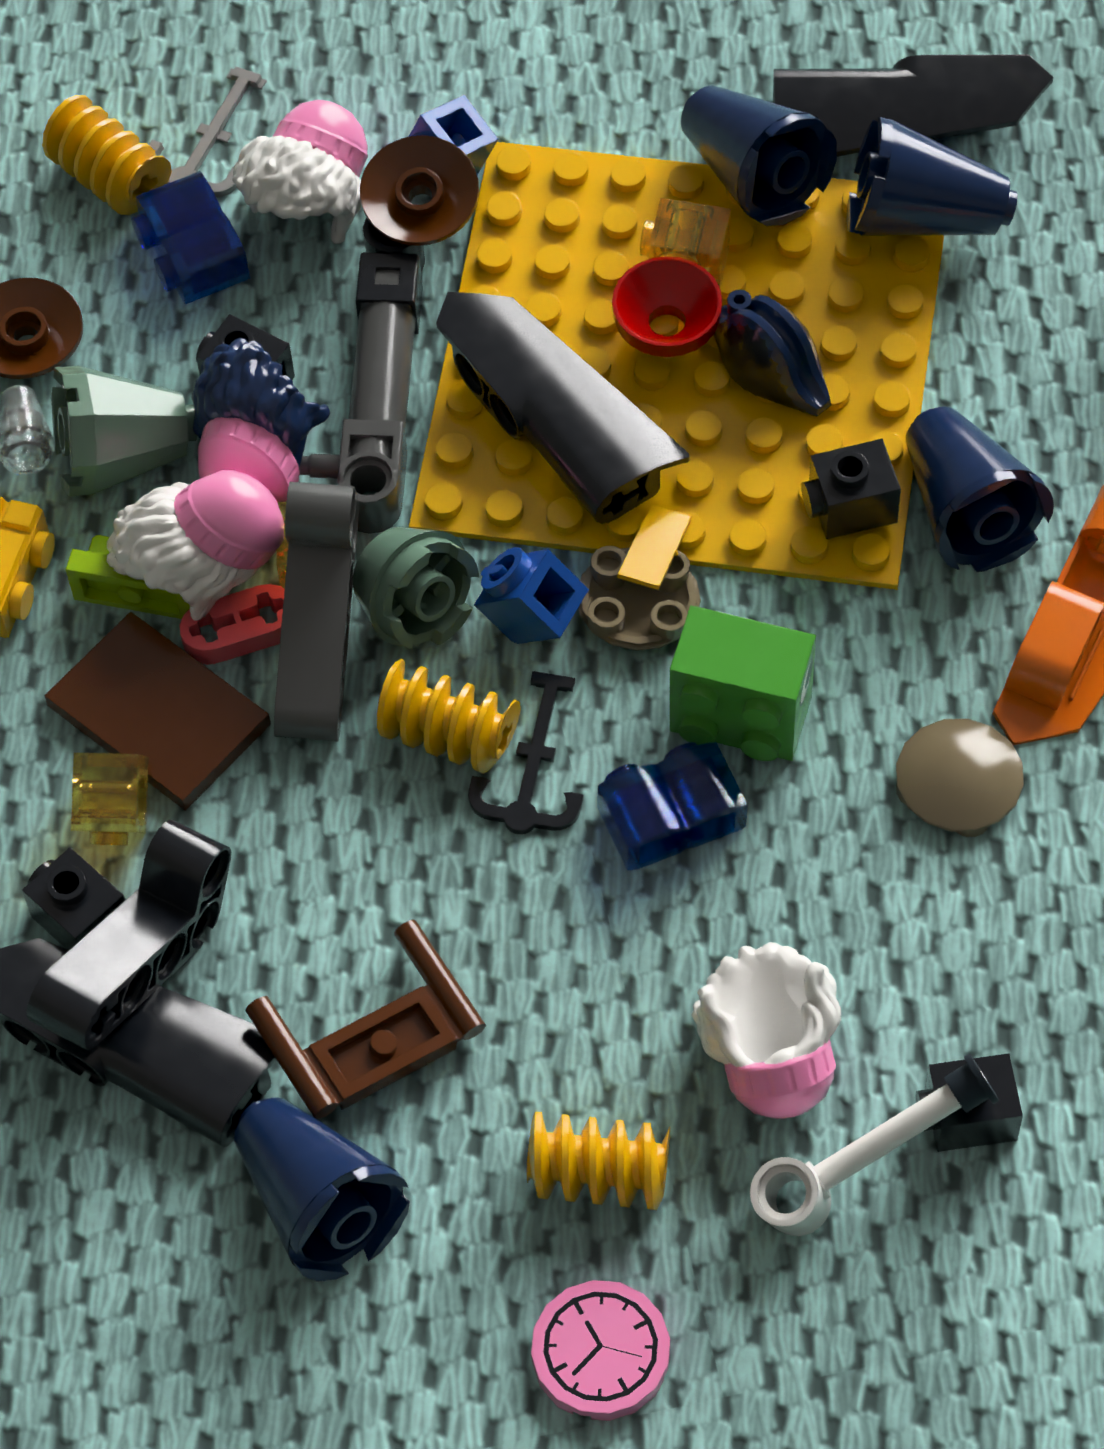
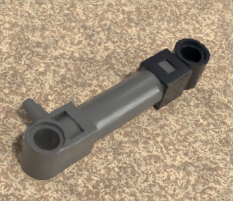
M366 217L363 225L366 252L360 255L355 300L358 329L348 419L343 420L340 455L311 454L309 456H302L299 475H308L311 478H333L338 480V485L355 486L359 500L357 531L371 534L383 532L392 527L399 519L403 507L407 464L405 428L414 334H419L423 291L421 272L425 264L424 246L405 245L392 241L380 234ZM366 492H378L374 495H362Z

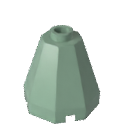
M82 366L54 367L53 378L61 387H52L51 393L53 441L56 455L62 453L63 456H69L71 474H59L62 489L68 496L93 495L186 456L188 441L197 440V435L193 431L194 405H185L184 396L180 392Z

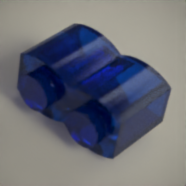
M200 171L135 196L139 215L131 218L132 225L144 250L155 248L159 257L154 259V265L159 279L167 292L176 289L182 301L188 304L250 279L246 252L231 222L222 211L211 186Z
M694 742L681 744L670 750L665 755L664 760L658 764L638 766L637 764L623 765L610 772L604 782L597 787V808L627 871L646 867L677 855L685 849L698 847L746 827L748 804L717 742L700 745Z

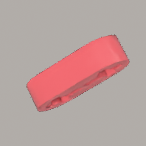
M264 584L223 596L215 602L205 617L197 621L191 618L189 609L183 615L179 625L185 652L200 663L209 665L280 644L285 589L278 585ZM271 606L272 611L277 613V621L266 624L265 619L260 616L259 609ZM205 625H212L214 631L217 632L218 639L213 642H206L205 638L201 635L200 628Z

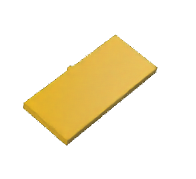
M651 504L618 572L617 578L659 590L674 556L678 555L677 550L691 522L692 516Z

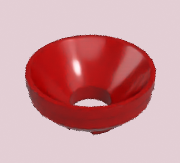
M679 257L651 258L636 264L618 280L613 291L612 311L621 337L630 346L652 356H682L696 351L715 334L721 318L722 295L715 278L705 268L695 262ZM661 315H673L682 320L685 326L675 335L662 336L655 333L651 329L650 324Z

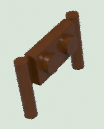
M409 920L400 925L395 930L394 936L427 985L417 988L309 1045L308 1048L302 1050L268 996L260 997L247 1006L245 1010L315 1119L318 1120L326 1117L337 1106H340L341 1110L357 1103L456 1050L457 1042L463 1039L469 1040L485 1029L486 1024L416 920Z

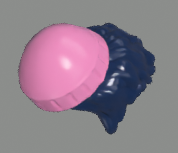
M238 338L230 345H218L210 357L204 360L201 365V374L195 381L196 384L191 395L195 411L193 431L200 438L198 446L199 479L222 470H235L245 473L261 482L270 490L280 509L286 504L289 482L299 481V467L309 431L326 421L330 415V410L325 404L319 405L314 402L305 401L304 395L293 385L291 378L282 375L283 365L272 361L270 354L263 349L260 343L256 341L248 343L246 339Z

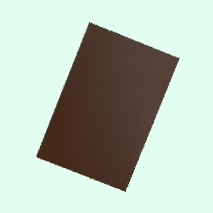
M131 611L44 695L48 707L185 811L271 725L269 713Z

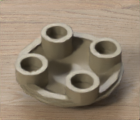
M603 546L597 549L591 556L590 566L582 574L580 580L589 591L578 609L580 617L590 631L613 646L636 651L661 648L679 639L690 605L699 607L701 603L697 580L690 572V562L687 556L677 550L678 555L674 556L660 589L656 590L617 578L630 548L620 549L615 546Z
M943 719L920 728L904 743L896 763V794L900 801L927 824L950 832H957L964 837L982 835L989 826L1000 822L1016 806L1024 786L1022 760L1012 742L992 726L971 719Z

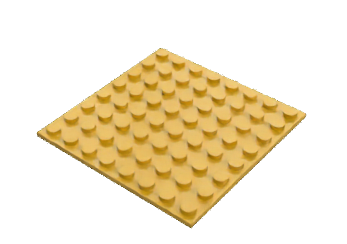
M497 142L486 160L458 292L513 297L684 448L690 455V461L660 470V490L652 498L618 519L609 523H598L561 481L556 471L525 435L516 439L511 437L471 392L457 370L453 358L452 345L448 341L409 528L444 531L455 537L594 553L603 546H615L620 549L630 548L652 504L692 516L678 548L680 552L687 556L690 565L898 590L914 470L906 445V433L915 418L921 414L944 235L861 236L860 234L849 232L846 222L849 192L857 194L858 181L831 178L824 192L816 188L804 202L811 208L801 217L785 225L765 226L749 217L742 210L708 164ZM665 256L679 257L702 266L715 278L721 290L722 306L727 305L728 295L735 290H745L751 295V299L755 296L763 295L777 301L792 311L808 329L816 346L831 406L816 417L744 390L730 377L725 369L714 335L696 351L682 356H652L635 349L621 337L614 321L612 298L618 280L627 270L640 262ZM661 315L650 324L651 329L662 336L675 335L685 326L682 320L673 315ZM883 438L901 487L898 523L826 539L819 518H809L802 498L801 483L809 481L811 455Z

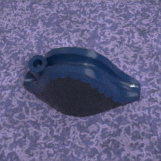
M745 290L732 291L728 295L727 305L722 306L721 318L714 334L722 361L730 377L744 390L756 396L816 417L831 406V401L816 346L808 329L792 311L770 297L759 295L751 299V295Z

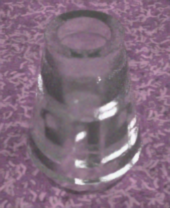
M15 385L7 388L1 395L0 461L12 473L19 475L34 474L43 470L48 465L50 457L55 450V441L37 399L36 392L28 386Z

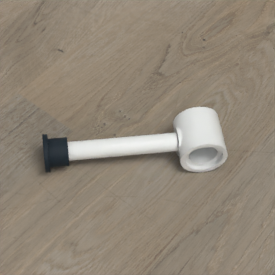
M969 1053L964 1056L966 1064L944 1077L947 1084L817 1165L813 1166L810 1161L803 1163L790 1157L775 1158L762 1165L754 1175L750 1187V1198L753 1208L764 1221L784 1234L792 1236L808 1235L819 1229L829 1215L831 1209L829 1189L961 1107L967 1113L988 1099L993 1104L998 1102L999 1099ZM802 1181L806 1188L803 1204L794 1212L779 1213L776 1205L779 1190L788 1182Z

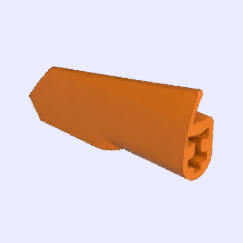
M1104 485L1099 491L1057 582H1051L1013 662L1004 689L993 710V716L1013 745L1078 733L1104 696Z

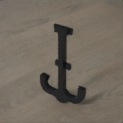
M532 671L531 685L544 688L532 742L531 744L518 742L516 756L527 758L518 800L507 807L487 804L482 799V793L491 780L472 776L468 791L469 804L474 813L479 817L503 822L506 828L514 834H526L534 828L559 831L570 827L577 821L584 799L583 794L564 793L567 809L560 815L537 813L535 807L531 804L541 760L554 762L556 748L545 746L557 692H573L575 678Z

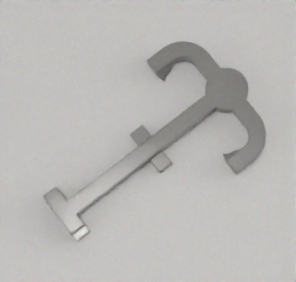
M239 67L231 68L227 78L236 82L210 125L203 123L199 125L196 133L203 136L185 166L172 169L168 183L174 193L188 195L197 192L209 197H222L236 189V183L232 181L234 167H232L226 179L220 183H211L199 179L197 171L216 140L227 143L232 133L224 131L223 128L248 87L252 86L262 89L266 84L267 80L262 79L260 74ZM151 140L149 143L155 150L156 156H160L164 150L162 143Z

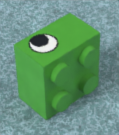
M690 605L670 667V732L678 733L687 742L698 746H711L714 743L740 748L744 754L759 761H773L776 758L793 761L812 698L816 635Z

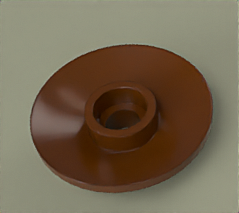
M426 135L401 138L383 147L367 164L360 183L362 208L370 224L384 237L397 243L412 246L438 243L456 234L471 218L479 196L477 174L468 156L451 142ZM420 194H425L432 198L431 201L422 205L411 203L412 199Z
M17 278L0 283V377L8 379L34 378L53 371L54 367H60L76 351L83 334V318L75 298L60 285L44 279ZM25 335H33V336H34V337H32L31 339L24 340V341H19V339H20L22 336H25Z

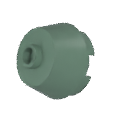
M394 527L377 535L361 553L353 574V590L374 630L384 641L393 645L404 646L408 649H413V645L429 640L440 645L450 639L469 617L473 607L465 603L470 590L471 577L479 578V571L474 558L465 551L462 543L452 534L436 530Z

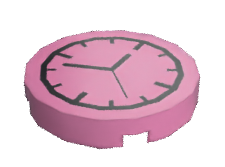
M592 1280L565 1289L545 1306L533 1329L531 1358L539 1385L557 1407L571 1414L575 1412L581 1416H591V1420L611 1421L636 1413L657 1395L668 1370L670 1336L662 1313L645 1294L621 1282Z

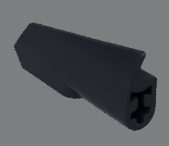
M1029 54L915 55L899 60L893 68L774 69L773 103L818 117L826 128L833 132L837 140V157L859 153L870 123L873 120L878 121V117L890 118L933 140L1017 126L1035 101L1053 83V76Z
M447 292L436 325L438 330L452 345L454 362L463 381L511 437L515 439L522 435L527 437L596 522L601 524L609 523L652 498L660 490V470L690 461V455L684 448L513 297L482 293Z
M40 938L0 948V1021L2 1025L19 1042L27 1045L31 1040L37 1044L33 1050L75 1074L81 1076L84 1071L91 1075L88 1079L89 1082L101 1087L105 1086L109 1080L222 1147H226L233 1142L239 1118L244 1110L254 1102L262 1100L270 1089L271 1080L268 1069L277 1060L253 1023L161 986L91 1050H86L29 1021L27 1018V1006L34 987L41 976L69 950Z

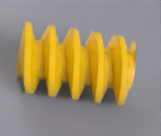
M74 95L65 99L55 109L45 127L42 143L45 156L56 165H60L71 177H76L80 184L92 190L94 195L103 202H107L108 206L118 214L131 215L145 208L161 195L169 182L172 173L170 162L164 156H156L155 150L147 143H140L139 137L132 131H124V126L115 118L108 119V113L100 106H93L92 101L86 95Z
M401 658L395 661L386 675L379 696L377 709V729L379 735L391 740L400 734L402 743L408 747L415 748L424 742L425 750L430 755L437 757L447 750L449 761L455 764L462 765L471 758L473 770L482 774L490 771L508 748L513 738L521 712L520 702L514 699L506 711L500 714L497 712L498 694L496 692L490 691L480 706L474 704L475 686L467 682L457 697L450 696L452 680L450 676L444 674L434 688L431 689L427 687L428 669L426 667L420 666L409 681L404 679L405 661Z
M534 1112L527 1156V1183L532 1178L538 1198L548 1200L557 1181H560L565 1201L575 1202L584 1184H588L592 1203L596 1205H603L611 1187H615L620 1207L630 1208L638 1190L641 1189L647 1209L657 1211L665 1192L670 1127L662 1143H656L651 1123L643 1122L635 1140L631 1141L628 1140L624 1121L616 1120L608 1137L601 1138L596 1117H589L581 1134L574 1135L569 1115L562 1114L553 1133L546 1131L542 1112Z

